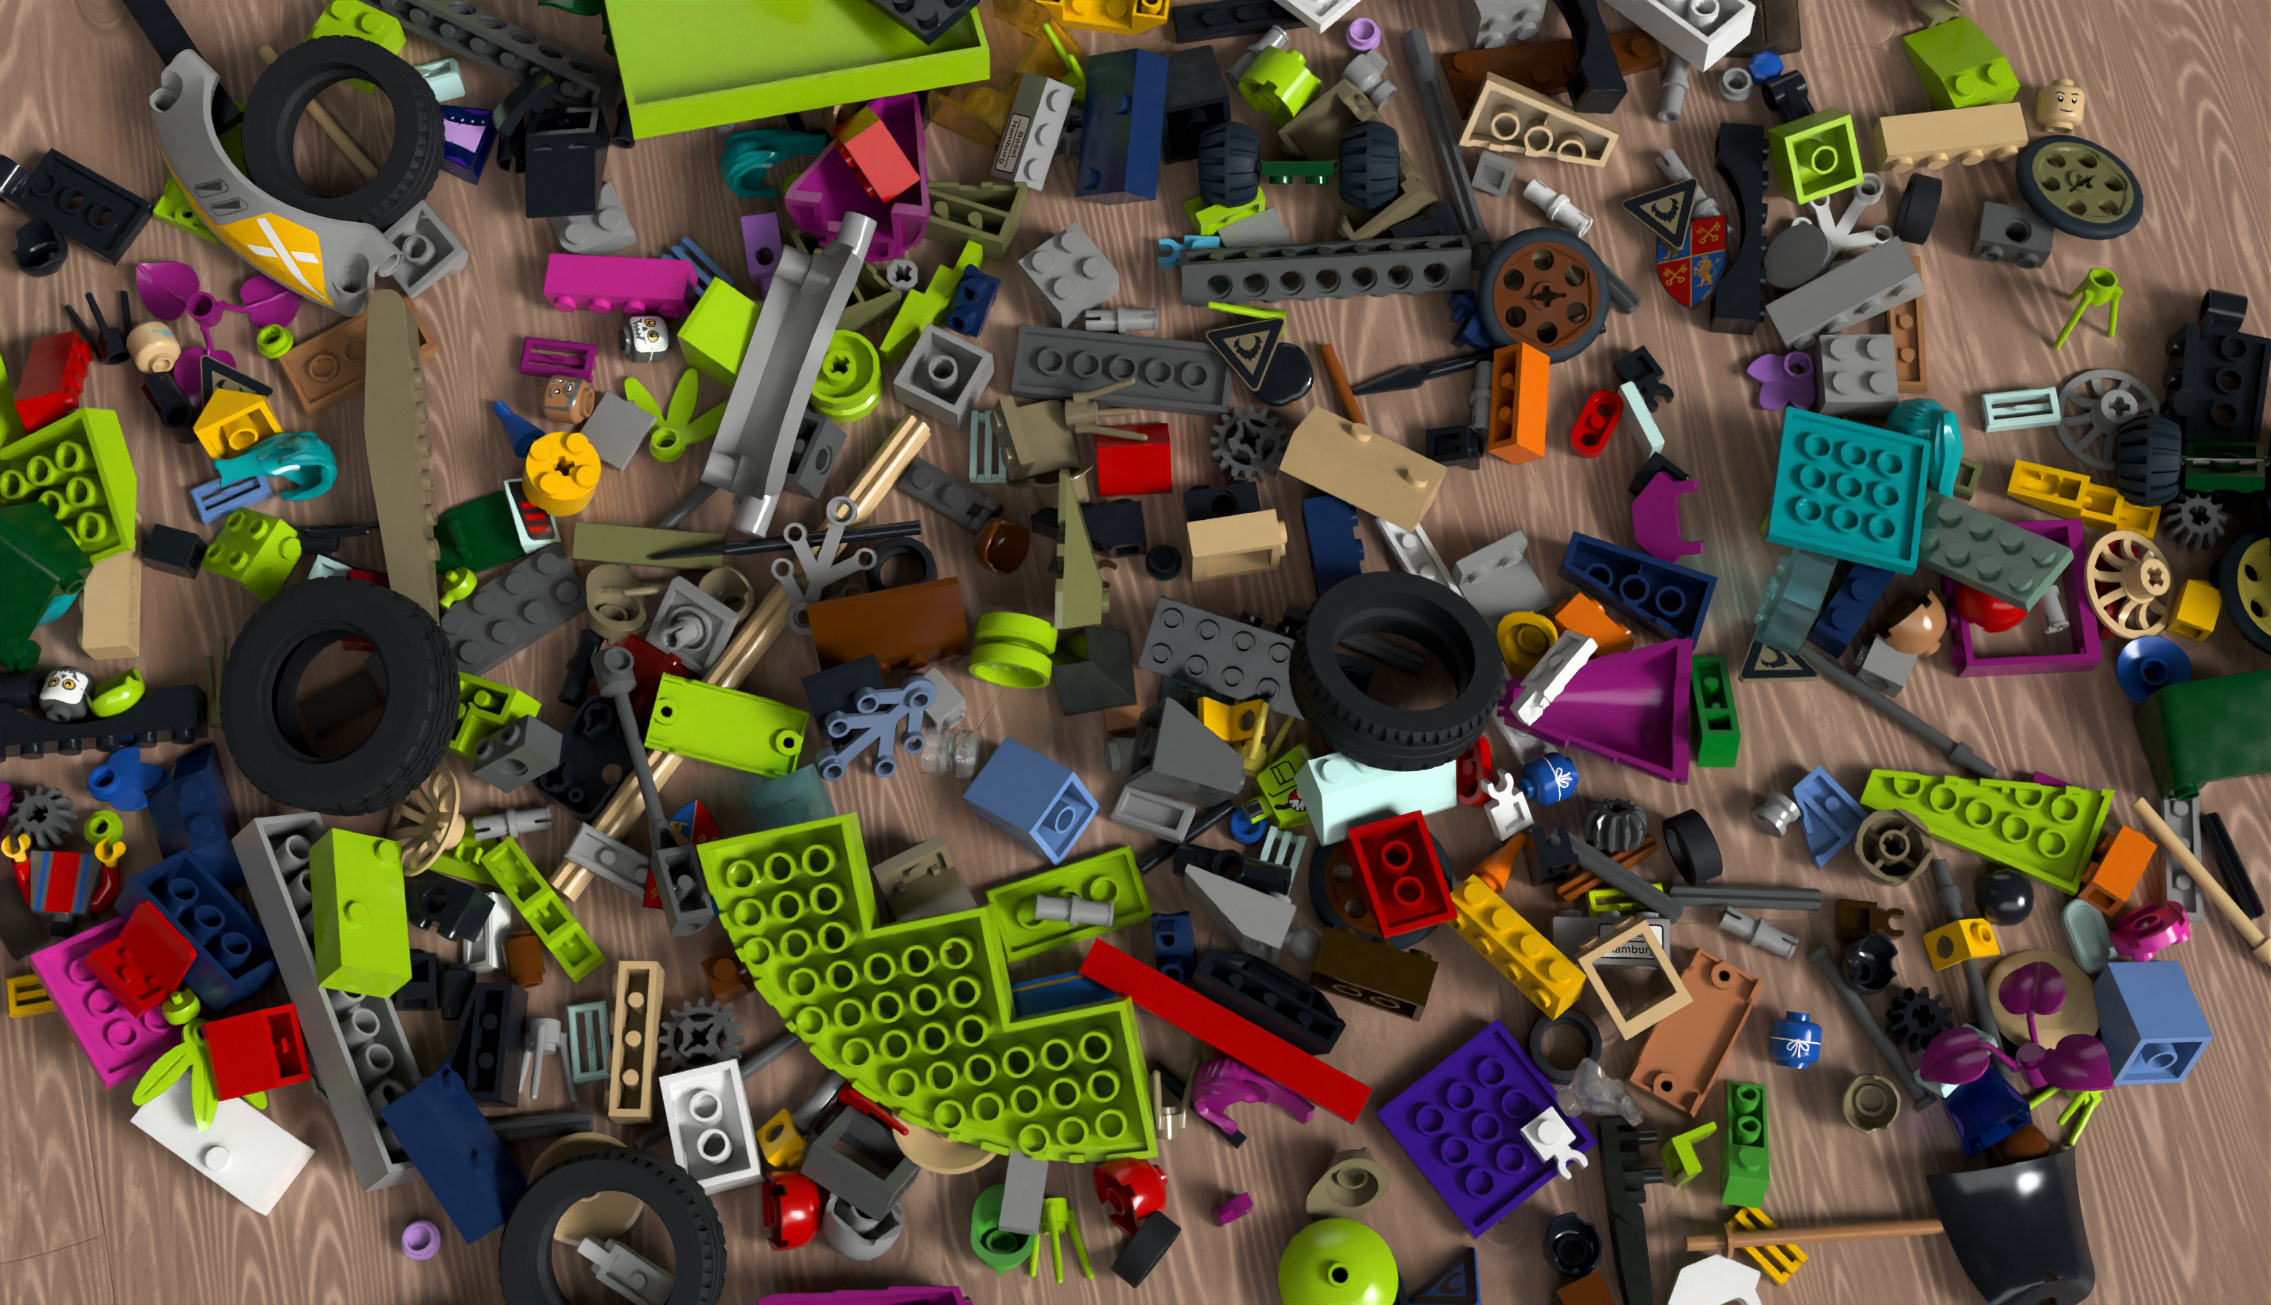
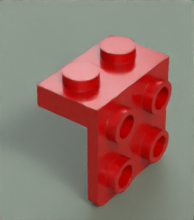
M145 900L137 905L118 938L90 952L83 963L135 1018H138L161 1005L170 997L171 993L175 992L196 959L197 953L191 943L179 933L165 918L163 913L150 901Z

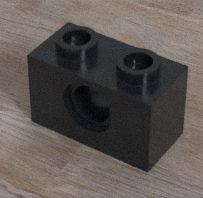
M1236 479L1227 482L1225 486L1210 488L1209 485H1197L1190 488L1189 491L1183 492L1182 505L1186 523L1261 511L1256 481L1247 482L1244 479ZM1218 505H1225L1231 509V512L1226 515H1218L1212 509Z
M429 869L413 876L405 891L406 913L410 915L407 921L424 931H429L431 926L437 928L436 933L455 943H457L459 937L475 943L496 903L477 888Z

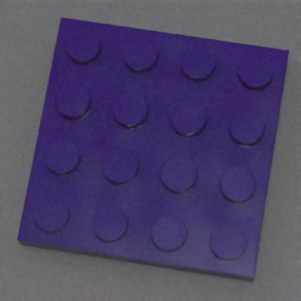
M1499 1019L1389 1102L1375 1115L1474 1241L1558 1175L1555 1159L1552 1157L1543 1163L1519 1131L1552 1106L1576 1136V1139L1568 1145L1571 1150H1577L1584 1155L1598 1143ZM1568 1160V1161H1566V1168H1567L1568 1166H1570V1165H1571L1573 1162H1575V1161H1574V1160Z

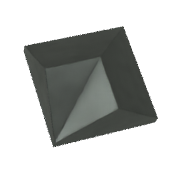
M1084 626L1056 644L1052 669L1064 716L1101 711L1107 708L1138 705L1128 632Z

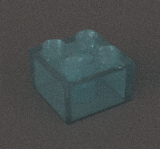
M1794 547L1789 556L1782 553L1774 571V575L1778 577L1771 575L1763 593V596H1765L1763 602L1765 603H1760L1752 623L1759 626L1753 640L1796 657L1819 613L1838 559Z

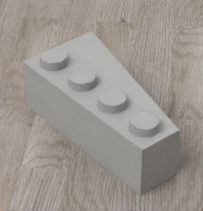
M1896 236L1765 307L1788 351L1792 352L1795 350L1802 351L1816 343L1820 335H1832L1926 293L1918 271L1899 237Z

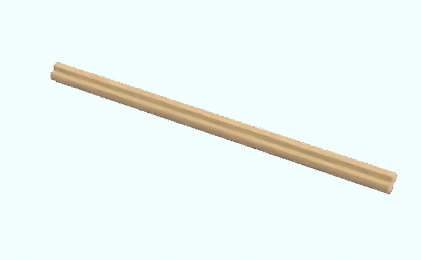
M906 413L843 496L851 498L858 508L856 519L851 524L846 525L845 528L861 527L930 437V428L923 421H918L912 414ZM840 504L836 509V513L840 518H846L850 513V509L846 504ZM828 517L825 518L815 532L828 531L831 522ZM848 543L839 544L833 562ZM822 546L810 547L816 561ZM796 556L793 560L795 565L793 576L805 596L809 580ZM790 567L785 570L782 576H786L789 573ZM780 580L775 583L701 682L737 690L788 623L787 611L791 603ZM648 749L646 756L658 793L684 758ZM634 768L590 824L591 827L621 842L646 809ZM564 858L547 880V883L568 900L575 902L595 874Z

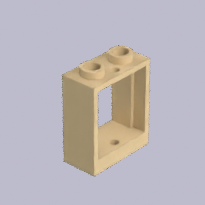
M1275 509L1187 522L1186 553L1191 581L1198 582L1279 569L1280 556L1286 555L1285 543H1287L1285 522L1277 520Z
M1632 915L1613 924L1612 928L1614 931L1600 939L1599 935H1595L1578 945L1580 951L1573 955L1581 971L1587 975L1588 983L1618 1034L1625 1041L1693 1002L1692 997L1646 919L1640 916L1634 919ZM1641 934L1672 988L1622 1016L1594 969L1592 962Z

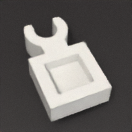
M1500 768L1497 770L1500 777L1499 784L1494 787L1492 782L1483 778L1481 779V788L1492 797V800L1483 806L1494 835L1503 841L1534 822L1523 792L1513 787L1512 776Z
M1552 1106L1519 1131L1543 1163L1552 1157L1557 1162V1173L1566 1182L1572 1177L1566 1169V1161L1574 1160L1582 1169L1588 1165L1586 1157L1581 1152L1571 1150L1568 1146L1576 1139V1136Z

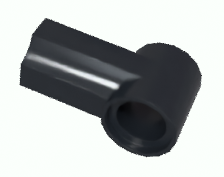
M1798 70L1790 71L1762 83L1761 91L1766 106L1772 112L1777 111L1783 124L1816 113L1808 100L1806 81Z
M1450 202L1436 204L1424 211L1422 216L1389 226L1387 231L1389 239L1464 235Z
M168 371L163 373L156 372L146 378L141 390L159 415L161 423L180 443L191 444L198 441L199 438L195 434L193 427L200 416L195 412ZM183 419H186V421L183 424L178 425L179 422H181Z

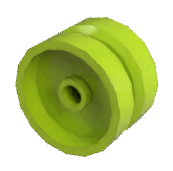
M845 329L835 330L808 402L816 413L828 417L831 421L837 423L855 422L869 415L880 402L884 388L879 356L872 343L861 334Z
M1012 612L982 614L977 618L974 633L975 641L980 645L971 650L969 672L980 680L1002 687L1016 689L1043 688L1050 684L1052 661L1047 656L1055 652L1058 631L1054 629L1051 623L1025 614Z

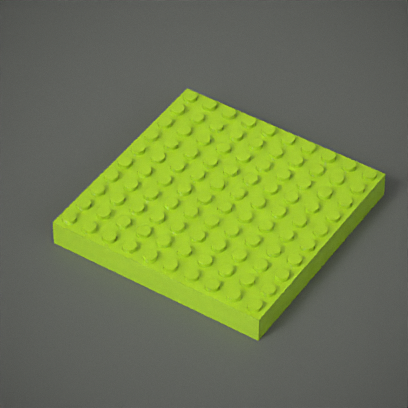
M603 0L634 140L990 79V50L977 6L928 46L866 0Z

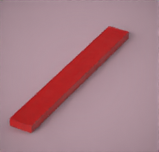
M1098 938L1078 970L1079 975L1119 997L1131 995L1133 1005L1229 1058L1240 1062L1249 1069L1351 1125H1354L1372 1092V1088Z

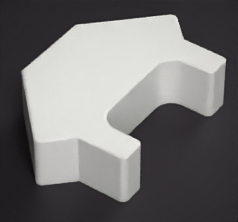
M1715 1254L1677 1271L1665 1305H1722L1730 1301H1738L1741 1305H1762L1755 1290L1761 1273L1739 1262Z

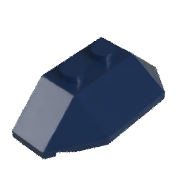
M210 743L178 756L148 798L147 806L163 860L186 848L228 892L248 885L231 842L241 829L216 745Z

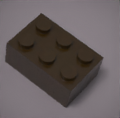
M1335 925L1333 929L1326 926L1311 972L1309 986L1419 1022L1425 1009L1439 962L1431 960L1432 956L1421 950L1409 949L1408 953L1394 948V943L1387 939L1372 937L1371 940L1356 936L1357 932L1349 927Z

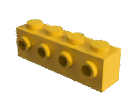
M1472 874L1450 893L1458 918L1446 923L1551 1020L1554 1021L1580 998L1587 975L1475 874Z

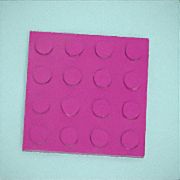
M119 916L30 955L29 964L104 1090L148 1071L164 1054L181 1044V1032L185 1026L183 1024L173 1025L168 1023L162 1013V1004L135 1018L83 963L90 952L118 938L128 922L123 916ZM182 979L175 991L183 992L184 987L188 985L184 979ZM197 993L195 994L199 999L201 1008L195 1018H204L213 1022L248 1013L241 1002L218 1016ZM198 1033L199 1037L204 1039L203 1035Z

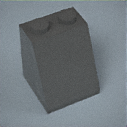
M1166 697L1140 713L1126 785L1202 807L1212 808L1237 795L1242 790L1246 777L1245 771L1242 770L1244 757L1178 702Z

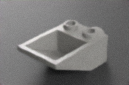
M1187 864L1184 890L1241 952L1255 955L1276 966L1285 944L1289 945L1291 952L1298 958L1308 959L1316 955L1320 947V939L1317 933L1309 928H1300L1296 931L1291 930L1297 906L1290 904V898L1277 892H1270L1267 895Z

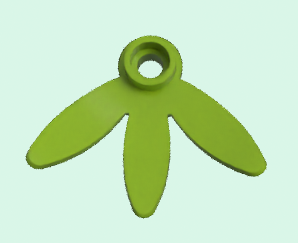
M690 368L684 373L675 390L667 420L664 421L658 405L646 388L634 377H627L624 380L627 402L633 400L638 408L657 418V421L648 433L651 436L649 450L652 457L660 462L675 461L684 454L686 445L695 444L715 435L729 401L727 400L689 424L696 410L699 397V374L697 369Z
M195 1018L183 1027L181 1044L164 1054L146 1072L132 1096V1102L137 1106H141L152 1101L168 1090L191 1065L190 1096L193 1119L196 1128L200 1132L205 1133L210 1129L218 1101L205 1041L198 1035V1033L203 1035L201 1024L211 1021L204 1018ZM265 1092L242 1096L256 1109L264 1110L267 1107Z

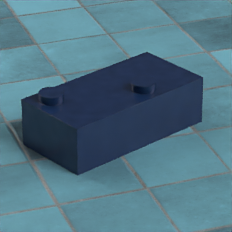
M1139 48L1089 56L1077 174V198L1103 205L1156 200L1169 58Z
M186 848L129 878L114 905V908L127 921L137 905L145 900L150 901L163 913L165 918L191 943L197 953L196 959L183 978L184 981L218 1016L274 983L280 973L265 929Z
M449 1063L444 1064L409 1086L379 1111L468 1245L503 1225L510 1218L509 1213L521 1194H525L527 1181L465 1089L462 1077L453 1071Z

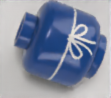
M1550 752L1527 761L1523 767V777L1519 778V786L1526 799L1532 798L1537 805L1542 807L1571 797L1574 793L1575 785L1579 782L1578 773L1573 761L1569 757H1563L1557 752Z
M1786 1011V1019L1779 1018L1772 1022L1769 1054L1777 1059V1065L1808 1069L1809 1063L1818 1061L1822 1028L1817 1023L1809 1022L1810 1014Z

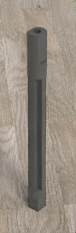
M1412 29L1401 38L1402 46L1416 90L1419 93L1459 223L1464 235L1467 234L1471 247L1473 271H1482L1485 263L1493 253V248L1488 232L1485 230L1444 101L1439 77L1425 33L1422 29Z

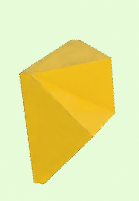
M221 388L215 390L193 427L195 434L212 460L216 457L219 459H232L269 437L285 433L265 395Z

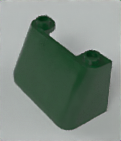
M43 501L0 508V664L11 671H27L38 663L42 651L41 647L36 641L28 639L55 596L78 593L85 586V580L94 568L88 557Z
M2271 668L2165 686L2154 691L2133 718L2161 800L2176 798L2178 802L2188 801L2199 796V790L2208 782L2271 772Z

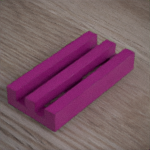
M525 337L519 371L521 375L550 378L553 375H564L582 378L586 382L592 383V372L596 366L595 356L598 355V347L593 344ZM536 349L587 356L586 359L564 357L563 355L531 353V350ZM529 362H532V363H541V364H549V365H558V366H567V367H575V368H584V370H581V369H573V368H564V367H555V366H547V365H538V364H529Z

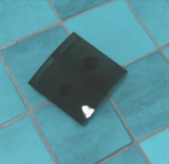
M1748 0L1756 6L1750 34L1726 53L1725 58H1752L1754 54L1765 50L1777 55L1800 52L1802 43L1798 0Z

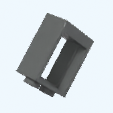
M849 1105L839 1116L831 1115L825 1123L820 1136L814 1134L809 1139L802 1152L806 1156V1160L800 1172L876 1221L881 1222L916 1182L922 1168L903 1154L895 1141L892 1131ZM840 1139L892 1173L883 1181L831 1147Z

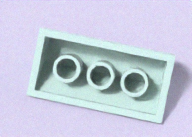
M1337 752L1307 761L1293 777L1322 847L1343 841L1347 830L1350 828L1421 810L1423 816L1457 805L1456 759L1433 769L1399 772L1369 767Z

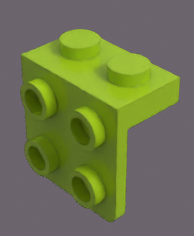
M240 506L228 516L224 528L214 543L207 548L205 557L201 562V567L207 572L238 582L259 599L267 602L276 596L303 554V536L280 518Z

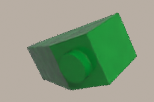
M1692 656L1689 701L1692 743L1697 767H1735L1741 734L1725 656Z

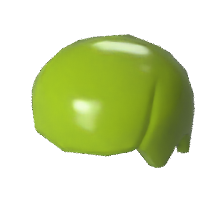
M134 667L95 687L94 701H92L90 696H87L86 699L92 713L100 718L107 719L123 713L145 699L146 686L139 671Z

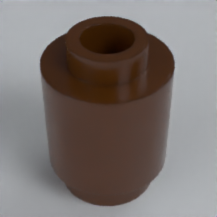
M529 930L508 934V940L500 944L507 981H511L522 989L543 984L542 975L546 971L539 936H531Z

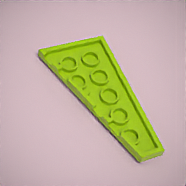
M1872 769L1858 804L1863 809L1872 813L1878 810L1904 809L1916 815L1928 827L1930 837L2002 867L2021 872L2026 877L2074 896L2080 887L2081 880L2079 879L2086 871L2115 790L2101 789L2099 791L2081 789V787L2075 786L2054 787L2043 786L2041 783L1984 778L1974 780L1950 775L1940 777L1920 775L1916 772Z

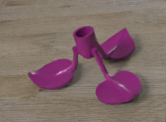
M175 261L138 263L136 267L139 294L144 305L154 316L167 321L177 320L182 316L186 307L188 314L200 325V331L203 333L206 343V350L199 347L187 349L179 356L174 366V377L178 387L188 398L192 406L197 409L203 408L200 358L203 355H208L237 370L236 362L231 353L225 350L213 351L209 327H213L220 322L223 314L222 311L249 312L252 323L260 329L271 324H278L284 328L296 317L303 296L287 289L268 276L259 274L251 277L241 287L240 296L246 306H238L226 303L224 300L217 302L211 294L200 291V282L197 274L184 263Z
M2043 961L2032 962L2014 970L2003 979L1999 987V1001L2007 1012L2015 1015L2027 1013L2026 1020L2031 1041L2019 1048L2015 1060L2011 1059L1990 1042L1980 1043L1975 1029L1970 1027H1954L1941 1032L1930 1042L1923 1054L1920 1066V1077L1923 1082L1934 1081L1950 1085L1966 1084L1979 1079L1988 1069L1990 1058L1987 1051H1989L2010 1066L2013 1073L2020 1071L2024 1082L2031 1087L2039 1088L2050 1084L2060 1089L2073 1091H2099L2114 1088L2108 1053L2103 1043L2096 1037L2088 1034H2072L2060 1039L2055 1049H2045L2040 1045L2034 1013L2040 1015L2053 1014L2061 1007L2065 998V986L2060 973L2053 965Z

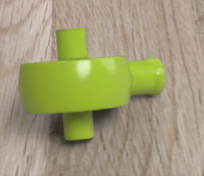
M460 567L454 571L449 570L445 574L446 579L442 585L445 595L438 601L442 608L448 610L453 601L462 600L474 592L473 589L477 584V578L466 567Z
M189 985L184 987L183 992L175 991L171 993L170 997L163 1002L162 1013L168 1023L186 1025L199 1014L201 1009L199 999L195 995L196 992Z

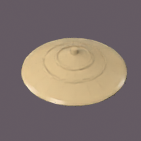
M2028 949L2010 954L2002 959L1992 970L1986 984V992L1997 1028L2004 1037L2019 1048L2031 1041L2026 1020L2027 1013L2015 1015L2007 1012L1999 1001L1998 991L2001 982L2008 974L2032 962L2043 961L2053 965L2060 973L2065 986L2064 1001L2055 1013L2050 1015L2034 1013L2040 1045L2045 1049H2055L2059 1040L2065 1036L2072 1034L2095 1036L2097 1033L2099 1020L2093 990L2094 982L2071 959L2048 950Z
M892 1111V1117L909 1130V1134L904 1136L892 1128L897 1145L909 1160L928 1171L940 1174L966 1173L985 1165L997 1154L980 1149L979 1146L961 1141H952L947 1138L948 1136L929 1128L924 1129L899 1117L898 1113Z
M582 1132L565 1136L553 1142L537 1157L530 1170L527 1186L550 1167L571 1157L605 1147L628 1146L611 1136L601 1133ZM603 1191L585 1196L574 1203L562 1215L556 1226L553 1239L577 1247L580 1246L585 1237L591 1234L605 1243L609 1238L615 1240L636 1222L643 1209L644 1202L631 1194L618 1191Z

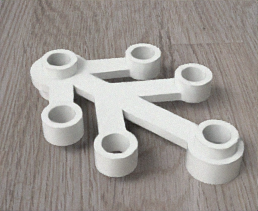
M1865 173L1863 174L1865 182L1854 185L1853 196L1855 198L1836 227L1829 208V195L1818 198L1823 201V206H1817L1813 201L1806 203L1807 209L1816 215L1819 228L1828 235L1834 246V254L1831 252V262L1837 252L1866 246L1875 248L1893 238L1892 230L1886 225H1877L1873 230L1849 234L1866 206L1876 203L1884 191L1883 180L1878 175ZM1868 189L1872 195H1866L1861 190ZM1798 217L1792 222L1791 227L1799 224H1813L1805 217ZM1881 233L1885 235L1887 240H1878L1875 234ZM1861 252V253H1859L1856 257H1858V256H1860V255H1862V254H1864V253H1866V252ZM1853 259L1832 262L1829 272Z

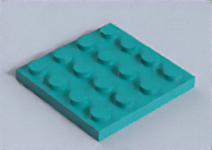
M1787 406L1782 414L1765 541L1912 576L1917 569L1931 440Z

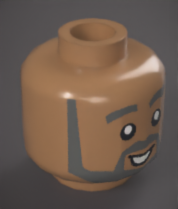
M553 375L548 379L546 385H541L538 390L537 404L542 407L545 417L550 421L579 424L585 417H589L593 411L595 395L593 389H589L585 379Z

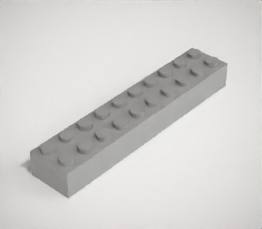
M309 812L254 818L231 842L292 1003H295L298 1020L363 1192L422 1180L423 1177L379 1113L383 1107L409 1086L422 1079L391 997L386 999L317 987L308 849L327 833L320 813Z

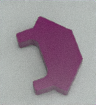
M1666 471L1658 472L1632 503L1635 541L1653 557L1676 564L1683 555L1705 552V542L1703 540L1687 541L1683 538L1679 499L1682 494L1698 492L1700 490L1699 480L1676 481Z

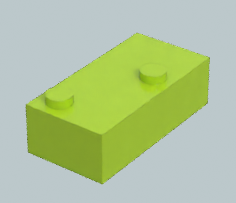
M331 828L308 849L317 987L388 999L412 979L401 842Z

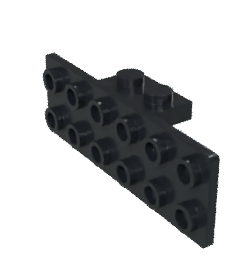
M1165 596L1159 598L1138 665L1140 668L1245 702L1262 699L1269 704L1270 710L1304 720L1292 696L1289 685L1290 676L1288 674L1290 657L1298 636V627L1285 622H1278L1277 626L1262 622L1263 616L1247 610H1242L1241 615L1233 613L1232 618ZM1334 651L1336 661L1344 675L1357 689L1366 695L1374 671V664Z

